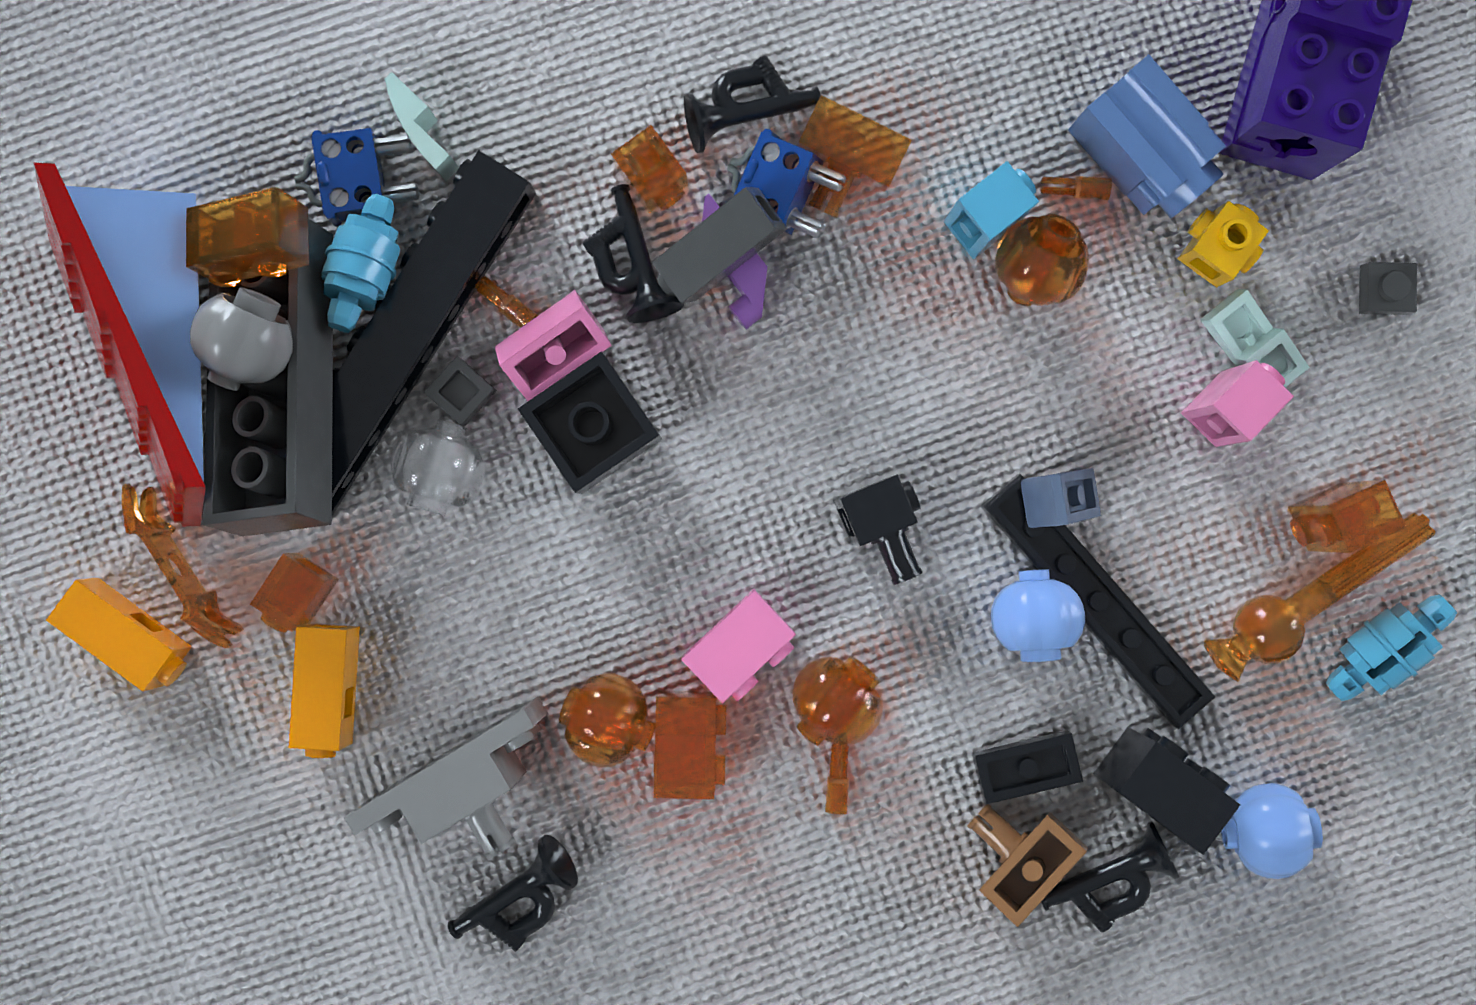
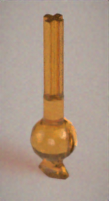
M1413 513L1284 600L1275 595H1259L1247 600L1236 613L1233 622L1234 635L1225 639L1205 640L1203 646L1217 668L1236 682L1240 681L1247 662L1252 658L1264 664H1278L1286 661L1301 648L1305 636V623L1432 538L1436 531L1429 526L1430 520L1424 514L1418 516L1416 513Z

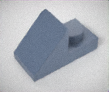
M1094 468L1021 480L1026 519L1030 528L1068 525L1101 516Z

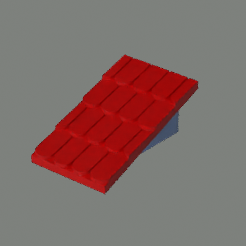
M33 162L49 242L74 313H83L104 375L107 379H114L140 454L149 455L172 521L174 523H181L182 527L201 526L206 490L203 467L201 361L195 356L190 344V329L193 318L199 308L196 194L65 186L55 164Z

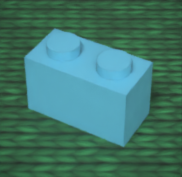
M1006 161L959 198L943 222L974 260L1017 226L1040 201L1034 195L1036 188L1030 177L1019 168L1014 170L1009 162Z

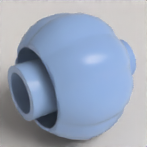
M1049 569L1019 571V581H1014V583L1006 586L996 596L991 608L992 629L1000 643L1007 650L1020 651L1022 662L1055 661L1061 659V648L1073 647L1080 638L1085 626V611L1078 594L1069 585L1055 579H1050Z
M1277 783L1255 785L1245 790L1236 799V802L1240 804L1239 808L1221 831L1225 849H1234L1244 866L1254 874L1273 879L1288 878L1304 869L1313 859V849L1321 848L1323 841L1321 822L1316 809L1307 808L1302 797L1297 792Z

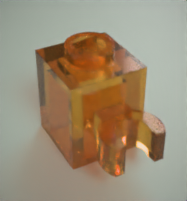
M652 125L611 153L616 169L648 213L657 207L664 211L676 204L685 195L683 189L688 186L687 173Z

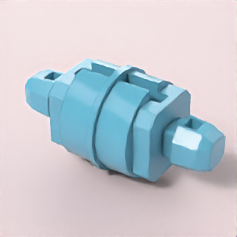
M372 194L366 200L361 215L348 214L345 225L337 227L333 242L326 249L327 259L321 277L325 281L324 295L331 299L327 320L328 326L345 333H349L354 329L361 311H374L377 300L385 298L389 283L396 276L395 265L400 247L396 244L398 231L391 226L394 204L390 198L379 194Z
M1440 594L1430 596L1418 604L1419 610L1414 614L1400 602L1390 610L1388 608L1384 609L1370 621L1366 620L1363 622L1364 626L1347 638L1348 642L1339 650L1350 664L1345 668L1340 665L1335 669L1326 681L1327 686L1341 701L1350 700L1365 691L1362 686L1367 682L1380 695L1390 688L1395 689L1409 677L1418 675L1417 671L1435 658L1433 655L1443 648L1431 633L1437 628L1440 631L1446 628L1454 620L1457 611Z

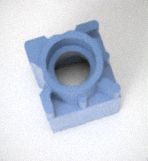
M1149 54L1116 84L1092 102L1068 129L1124 196H1127L1143 215L1158 204L1171 219L1224 175L1211 159L1223 150L1226 145L1209 127L1207 120Z

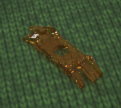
M130 483L124 484L122 486L121 498L126 534H137L141 538L179 597L184 608L180 619L206 640L223 648L231 647L232 643L224 636L226 634L235 635L244 629L240 624L220 612L216 591H205L170 535L176 528L159 516L154 487L149 486L142 491L140 506L138 507V498L134 486H131ZM169 559L172 560V561L175 563V565H176V566L178 567V569L180 570L181 575H179V574L175 571V569L172 567V565H171Z

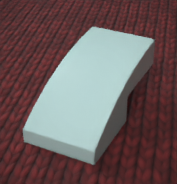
M391 72L385 78V83L392 106L403 129L428 163L447 181L458 170L459 166L427 134L438 121L429 107Z
M1237 289L1200 319L1211 336L1236 366L1255 360L1260 364H1269L1284 377L1285 384L1283 386L1285 388L1310 368L1285 330L1272 327L1247 289Z

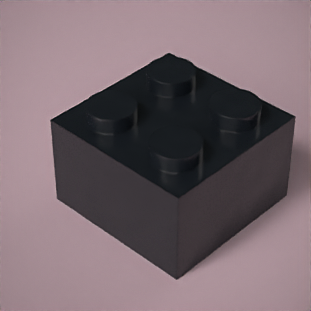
M602 351L518 408V411L570 487L577 494L585 493L662 440L660 434Z
M1127 727L1093 774L1168 831L1204 855L1240 806L1238 802L1226 794L1231 785L1205 766L1202 768L1187 758L1189 754L1167 737H1161L1149 728H1147L1144 734H1141Z

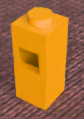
M100 578L76 579L46 619L47 622L143 692L162 686L168 687L176 681L187 665L183 659L192 648L190 644Z
M311 623L296 627L289 748L305 749L306 757L332 758L336 756V751H340L353 743L360 626Z

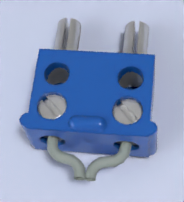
M372 128L322 134L321 131L315 130L311 136L314 153L309 154L305 158L303 172L295 176L296 189L305 191L309 201L314 206L323 208L324 216L335 227L341 225L342 221H346L348 214L361 215L366 202L360 201L365 195L379 194L390 198L393 203L415 201L420 196L416 183L385 187L380 156L411 152L412 145L408 135L377 139ZM363 147L359 153H353L356 148ZM313 161H315L321 200L316 198L313 189L309 185L301 183L308 179Z
M765 129L761 132L756 145L748 148L741 158L733 157L727 167V170L733 174L731 188L734 196L745 187L759 188L773 209L776 210L778 208L776 213L788 228L784 231L785 233L792 235L794 229H797L815 238H819L822 233L798 222L799 219L822 230L825 228L824 222L802 213L814 183L816 182L837 192L843 188L841 184L818 174H823L844 184L846 181L845 175L824 167V161L817 155L782 140L770 129ZM748 162L740 180V172L735 166H741Z

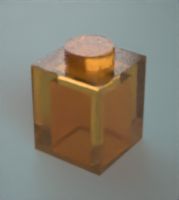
M283 553L250 605L263 613L260 619L271 628L286 633L288 630L293 632L296 631V627L312 622L339 579L300 553Z

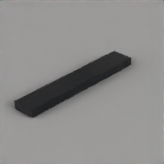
M1017 474L982 504V509L1036 570L1049 569L1050 579H1055L1069 585L1078 594L1084 606L1086 628L1170 724L1180 729L1216 696L1066 525L1028 527L1021 489V480L1025 478L1021 474Z

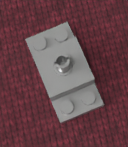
M539 697L534 698L374 795L344 817L354 836L368 827H371L373 832L377 834L400 820L402 815H404L419 842L423 844L457 822L466 820L486 853L487 859L497 856L498 851H505L516 840L509 833L492 803L496 801L495 799L510 791L527 772L514 750L532 740L534 735L542 730L538 723L548 714Z

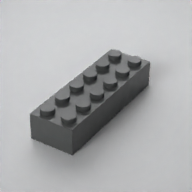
M299 211L211 229L209 299L221 293L236 296L240 287L263 294L281 305L278 315L288 320L293 338L291 358L285 369L274 379L264 383H241L239 390L235 391L221 387L207 378L204 469L206 490L203 507V526L242 537L332 525L333 328L328 326L327 314L331 299L324 295L325 281L322 279L321 273L327 259L325 252L327 247L333 242V234Z

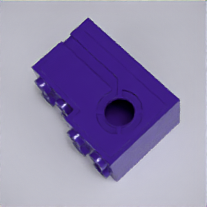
M1262 0L1222 139L1226 147L1218 154L1313 180L1363 150L1391 48L1402 40L1413 0Z

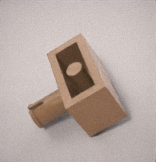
M987 804L978 814L993 829L978 816L974 817L967 827L970 830L972 829L1001 856L999 862L1002 865L979 891L1018 927L1084 856L1088 846L1051 812L1029 835L1026 832L1021 835L990 804Z

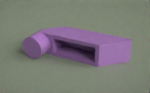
M709 193L704 199L702 221L720 208ZM757 253L727 276L742 294L728 308L746 330L762 318L767 265Z

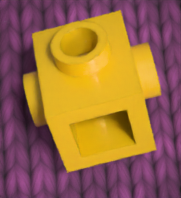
M1227 201L1214 211L1206 208L1196 218L1187 231L1193 238L1177 259L1217 288L1233 280L1239 271L1245 274L1253 267L1264 251L1259 244L1269 230L1258 222L1259 217L1250 208Z

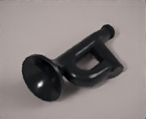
M762 56L750 66L732 69L720 75L712 89V102L714 106L701 102L692 93L685 94L684 112L691 143L695 152L699 154L704 152L712 136L723 128L797 112L814 105L820 107L822 102L818 87H813L812 90L790 92L769 58ZM763 84L770 97L737 102L732 98L731 94L734 90Z
M628 184L617 185L610 191L615 198L618 216L612 219V222H608V225H604V228H600V231L597 230L588 239L582 241L587 252L593 257L598 277L606 289L619 295L633 294L637 291L634 305L626 314L628 322L645 323L665 318L681 310L684 307V303L681 304L675 296H668L660 287L654 273L639 217L629 193L630 186ZM621 236H624L631 260V270L626 275H620L616 270L610 245L614 244Z
M1153 821L1147 823L1144 838L1133 851L1058 883L1041 903L1047 911L1051 906L1072 901L1100 932H1105L1112 927L1116 919L1135 912L1144 906L1148 900L1151 884L1149 876L1145 871L1160 872L1173 879H1178L1180 876ZM1126 880L1130 883V888L1127 892L1102 903L1090 893L1116 881Z
M551 835L541 837L538 840L536 859L530 868L470 907L456 920H450L447 924L450 934L455 939H459L463 936V933L480 925L484 929H488V932H492V935H496V938H500V941H504V944H508V947H512L511 949L516 952L528 936L542 928L552 918L555 909L554 896L547 885H557L566 890H571L578 884L575 865L562 844ZM524 897L530 898L535 904L533 910L511 924L510 921H506V918H502V915H498L500 911Z

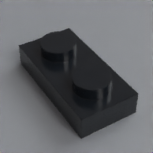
M1068 730L972 753L982 799L986 805L1083 782L1073 736Z

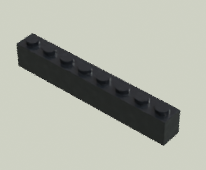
M480 150L477 151L472 161L466 159L460 165L453 179L455 188L446 202L440 201L432 209L427 219L429 229L419 244L415 242L406 250L400 263V267L403 270L394 284H389L385 298L377 300L374 308L376 312L366 327L361 326L352 335L347 345V351L350 353L340 369H333L332 516L537 194L529 181Z

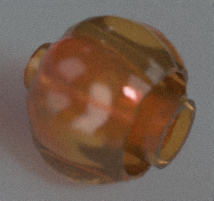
M1056 214L1032 216L1019 220L1003 234L997 247L995 270L1000 281L1007 287V293L1013 301L1023 306H1031L1032 304L1036 306L1052 305L1067 301L1080 290L1087 277L1089 254L1085 241L1080 237V230L1072 221Z
M851 655L845 662L837 657L828 656L808 663L796 677L792 689L793 703L801 719L796 725L797 729L817 746L823 740L839 745L856 744L865 740L878 727L882 718L883 699L875 689L881 682L880 679L866 665Z
M604 673L590 677L582 688L573 686L563 703L559 716V723L567 726L564 737L572 752L581 761L597 767H613L621 764L636 749L646 751L656 727V723L648 720V705L642 690L634 681L616 673Z

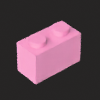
M574 290L497 344L495 351L499 366L525 399L530 401L612 345L601 324L576 290Z
M1255 360L1221 371L1181 414L1215 447L1251 441L1294 396L1283 386L1285 379L1274 367L1266 363L1260 364Z
M753 589L682 656L681 660L722 704L730 696L739 701L758 683L754 674L765 663L769 662L772 667H775L794 649L790 640L796 634L767 601Z

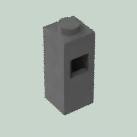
M745 187L652 262L659 272L657 281L668 296L677 297L681 304L696 301L788 228L759 188Z

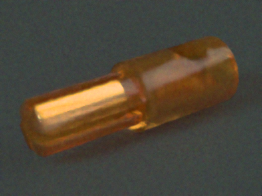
M1043 177L1040 184L1073 186V188L1040 187L1042 194L1071 195L1073 198L1078 199L1098 198L1109 200L1112 189L1111 178Z
M487 276L480 279L481 282H477L476 290L499 308L498 311L517 327H523L538 316L513 294L509 295Z
M833 743L831 748L830 776H827L825 812L831 814H847L849 746L845 743Z

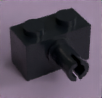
M897 474L833 500L852 545L863 546L870 542L871 544L877 543L892 578L893 585L905 582L923 573L922 569L918 566L905 531L909 530L908 526L918 523L914 511L921 509L917 495L909 481L901 483Z

